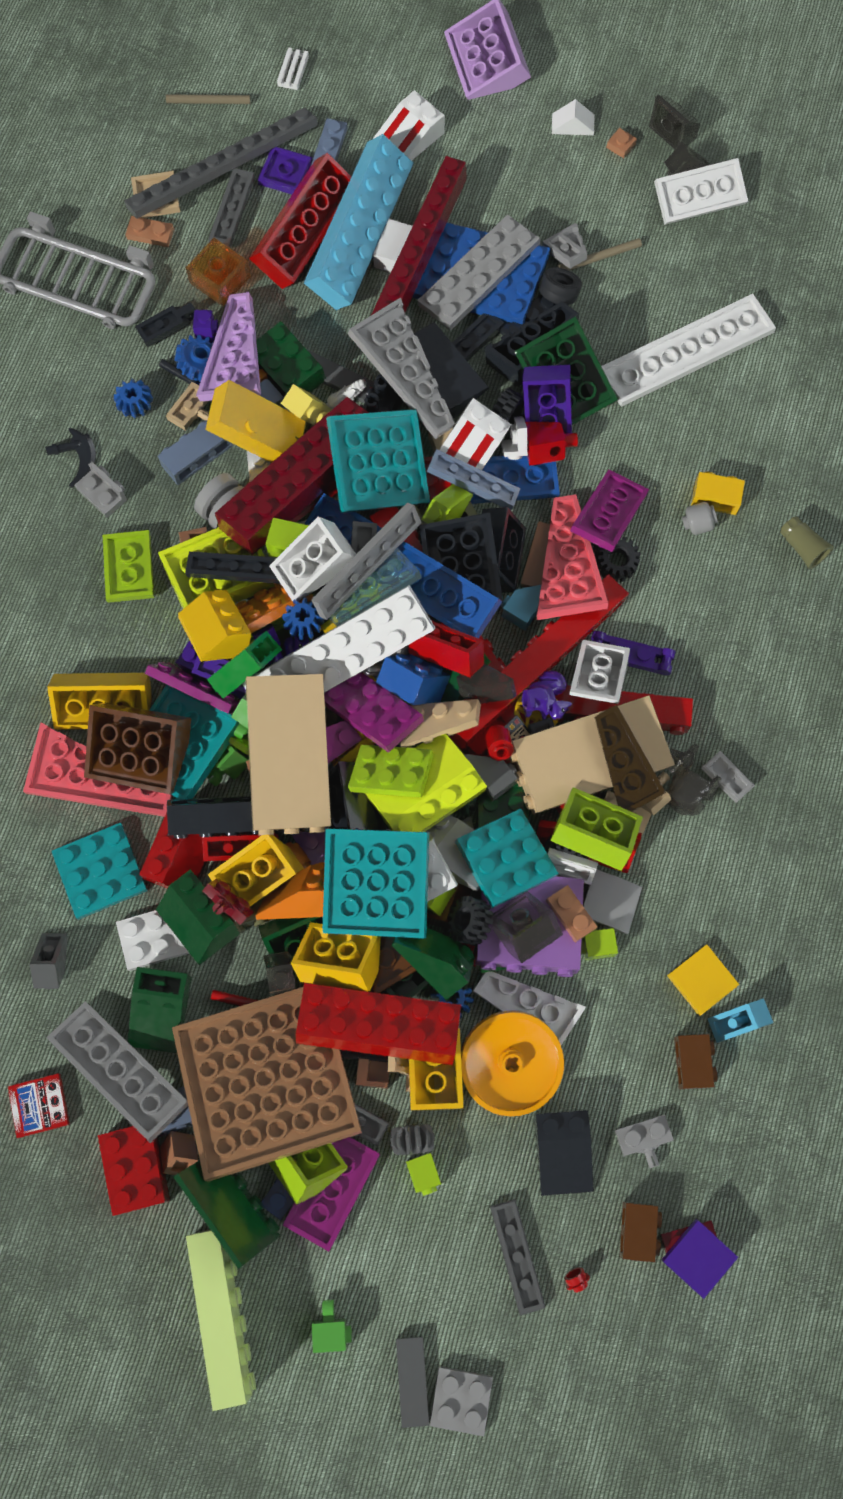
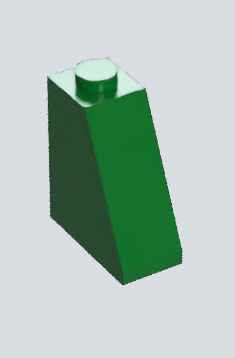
M265 631L207 680L213 689L222 698H225L246 681V677L257 673L282 649L272 636Z

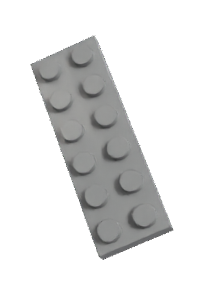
M507 214L418 300V306L451 331L540 244V238Z
M86 1001L46 1037L150 1143L188 1106V1101Z

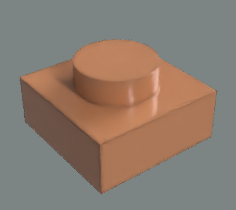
M619 128L607 142L606 148L624 158L635 146L637 138Z

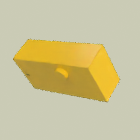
M228 380L214 390L205 430L272 463L303 436L306 421L239 384Z

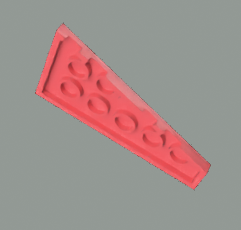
M576 494L553 499L537 620L608 609V600L591 543L570 531L581 513Z
M40 723L23 790L24 793L165 817L167 800H172L173 795L84 778L86 746Z

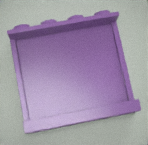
M556 876L491 908L489 911H493V916L490 917L493 920V924H489L488 928H491L490 933L486 932V940H482V943L477 945L475 965H481L483 970H496V967H504L506 971L519 973L522 972V969L532 970V973L537 975H546L547 971L558 972L557 975L561 977H573V974H577L580 970L581 940L576 943L574 942L546 900L568 885L583 905L584 879ZM481 890V900L488 902Z

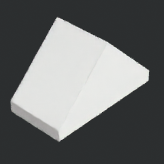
M575 99L552 113V134L594 135V114Z

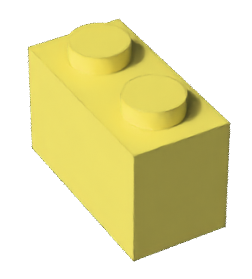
M294 384L281 402L284 407L297 417L312 425H315L332 410L331 407L315 395Z

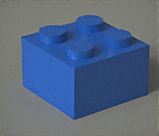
M397 653V655L388 656L384 659L376 683L412 705H421L441 701L450 675L445 673L443 668L437 664L428 663L424 659L412 654L404 655Z

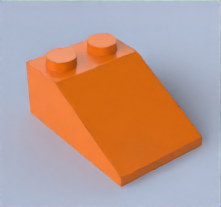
M320 862L306 867L267 894L255 915L256 920L323 917L325 863Z

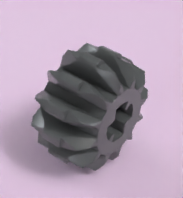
M429 1124L399 1126L391 1130V1146L393 1152L397 1155L426 1153L434 1149L435 1137L432 1126Z

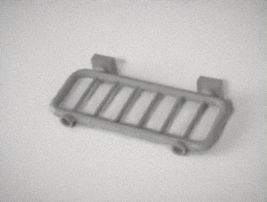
M31 211L26 218L31 229L25 227L15 228L7 236L0 250V284L3 285L2 288L7 293L14 295L19 290L103 319L102 324L109 329H114L116 324L131 326L140 319L156 283L155 277L151 272L154 263L148 251L129 245L126 255L130 263L53 237L56 230L50 218ZM21 236L31 238L13 278L2 275L1 269L16 239ZM39 241L51 245L33 284L29 285L18 281L17 278L35 242ZM57 247L71 253L52 292L36 286ZM75 254L91 260L72 299L56 293ZM98 261L109 265L110 268L92 306L78 302L76 299L94 262ZM118 268L130 272V275L112 313L96 308L114 269ZM134 275L144 277L147 282L132 314L129 317L116 315Z

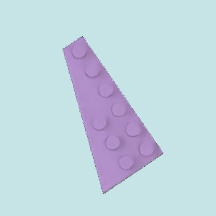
M249 292L229 295L196 394L200 402L212 400L215 388L228 380L259 396L261 395L253 298Z

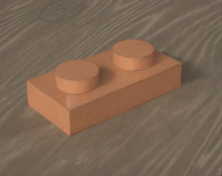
M131 216L125 234L128 240L169 247L174 226L171 223L145 218L136 219L134 216Z
M568 885L547 898L546 902L575 943L597 929V925Z

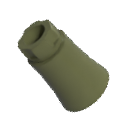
M797 516L792 517L781 528L780 533L799 554L808 569L818 566L834 549L832 544L824 540Z

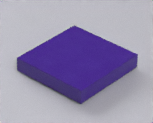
M275 147L271 149L258 177V185L292 195L310 169L313 158Z
M695 1219L662 1258V1261L704 1299L739 1257L701 1222Z

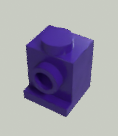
M194 310L193 331L195 339L200 335L203 340L209 337V342L213 343L219 328L218 320H214L213 311Z

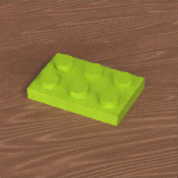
M149 530L102 535L106 601L110 603L154 598L151 534Z
M361 745L348 788L350 792L422 798L434 756L432 749L394 747L388 753L380 746Z

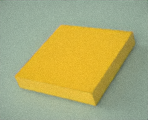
M705 945L667 975L699 1016L740 985L708 945Z

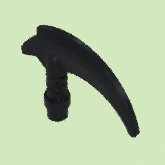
M69 428L68 430L72 435L70 442L54 443L45 448L47 455H59L62 452L76 450L79 456V470L76 477L69 484L70 488H73L79 480L91 471L89 464L91 462L95 464L96 450L88 433L84 435L76 429Z

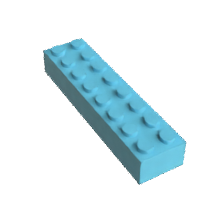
M384 134L367 142L304 281L306 286L335 310L352 304L413 166V162Z

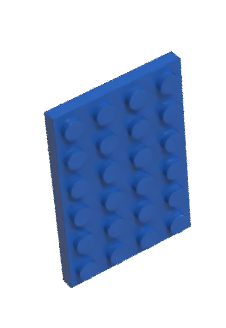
M446 223L412 298L420 299L487 232ZM538 245L470 312L479 315L486 313L499 317L502 321L523 325L549 258L550 248Z

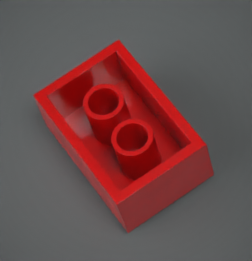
M134 1126L97 1135L112 1216L170 1201L166 1175L162 1170L158 1136L150 1143Z

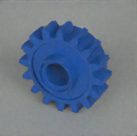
M189 335L188 341L182 339L181 343L177 345L174 358L177 361V369H181L182 374L186 375L190 380L201 382L213 343L209 342V337L203 340L200 335L197 336V339Z

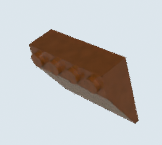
M111 703L90 705L84 778L170 795L173 794L190 740L191 718Z

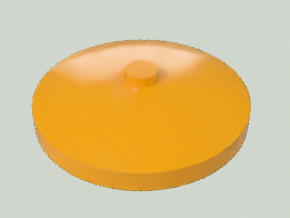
M521 1011L498 1012L480 1021L468 1034L461 1050L462 1079L471 1097L486 1110L502 1116L526 1115L545 1105L557 1091L564 1071L562 1047L550 1027L536 1016Z

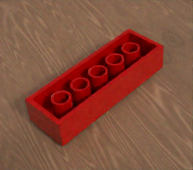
M328 153L314 161L249 258L281 289L296 281L323 240L351 179V176Z
M304 983L296 1029V1043L453 1065L456 1055L461 1005Z

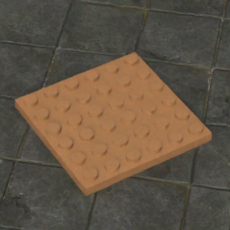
M303 987L172 1027L205 1181H212L362 1133L340 1049L296 1043V1029Z

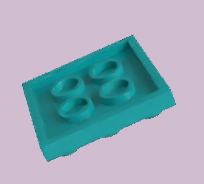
M522 809L459 837L455 841L491 908L559 874Z
M121 822L51 851L74 915L78 920L148 891L144 879L139 875L141 872Z

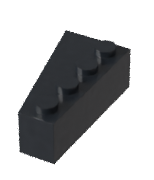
M564 302L558 303L538 315V319L533 322H526L521 325L520 329L511 335L507 333L494 345L490 343L485 346L486 364L517 387H520L523 384L524 369L514 351L575 316L579 320V313Z

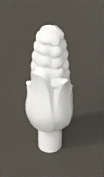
M359 379L348 386H344L338 392L331 394L327 398L328 403L326 404L333 409L346 397L353 401L354 397L366 388V381Z

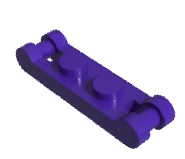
M593 631L591 637L593 642L630 648L627 666L661 675H671V661L675 659V650L607 635L602 631ZM655 657L661 658L662 662L655 663Z

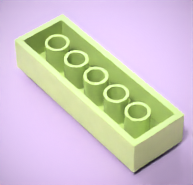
M211 1230L193 1233L186 1236L212 1410L216 1411L246 1404L253 1395V1390H256L254 1373H249L248 1361H251V1351L249 1343H244L243 1333L247 1331L245 1316H240L239 1312L242 1296L240 1287H235L234 1276H237V1267Z

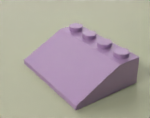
M500 0L490 1L444 31L468 100L513 89L531 78L509 13Z

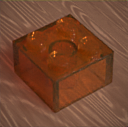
M213 238L185 267L189 283L221 306L227 303L229 295L235 294L251 277L248 260L216 238Z

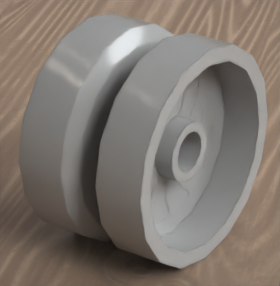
M220 474L210 480L199 492L195 500L194 509L203 519L208 520L212 528L216 529L218 528L215 512L244 487L240 486L239 482L231 474Z

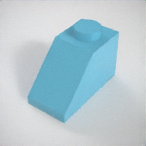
M541 585L517 589L512 596L507 595L501 605L503 608L502 617L526 631L537 615Z
M764 998L708 1018L717 1043L773 1023Z

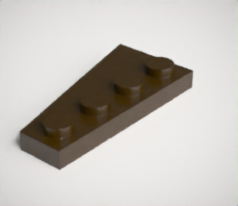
M615 705L595 716L594 719L617 805L632 812L665 794L663 786L619 707Z

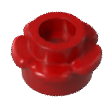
M582 1267L569 1271L564 1277L567 1283L566 1289H573L575 1293L583 1291L588 1286L587 1282L590 1276L585 1273Z

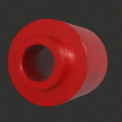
M502 725L490 727L485 737L490 757L498 761L508 759L514 750L510 732Z

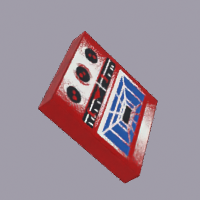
M58 1073L8 1086L16 1138H23L70 1125L61 1074Z

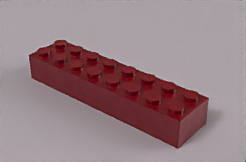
M348 397L342 400L215 512L219 529L251 555L257 552L266 543L273 518L291 521L336 480L326 418L329 416L369 412Z

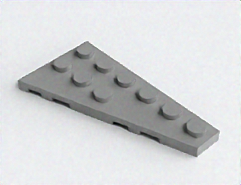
M399 298L350 328L348 335L411 410H417L418 419L432 436L437 439L452 429L455 423L445 400L440 396L437 389L438 383L430 373L428 360L418 337L414 335L411 329V321L409 316L405 315L402 308V300Z

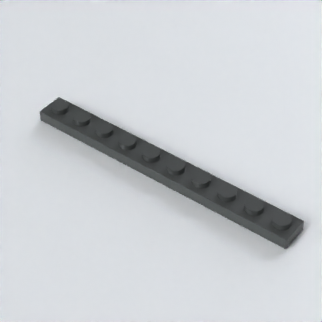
M300 109L214 155L208 156L206 159L189 166L179 173L171 175L169 178L152 185L144 191L134 194L132 197L124 200L126 208L138 219L317 126V118L308 109Z

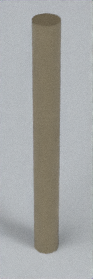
M166 94V103L251 104L250 95Z
M640 238L589 254L585 261L571 269L563 263L559 264L558 268L570 271L642 247V242Z

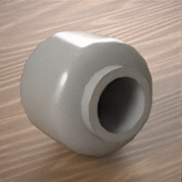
M707 502L688 506L685 510L686 516L682 517L685 530L690 529L693 535L712 531L715 523H718L713 505L709 506Z

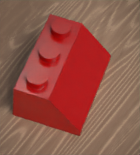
M166 812L139 875L144 880L167 889L171 883L190 869L199 878L206 862L203 861L202 837L199 834H189L187 838H174V835H168Z

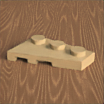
M479 700L409 705L423 715L424 721L401 741V747L412 748V745L420 742L427 744L433 742L434 737L446 733L452 735L478 726L481 708Z

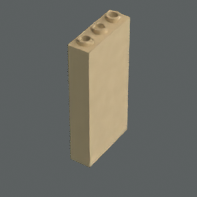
M323 674L246 677L253 831H258L259 836L274 835V830L284 829V834H298L301 828H310V833L325 832V827L331 826Z
M650 696L619 705L618 707L654 772L656 773L674 766L673 758ZM604 711L512 741L514 750L509 757V761L515 764L518 778L517 783L524 789L526 795L523 797L526 808L531 810L532 815L565 804L572 787L591 795L613 787L594 719L595 716Z

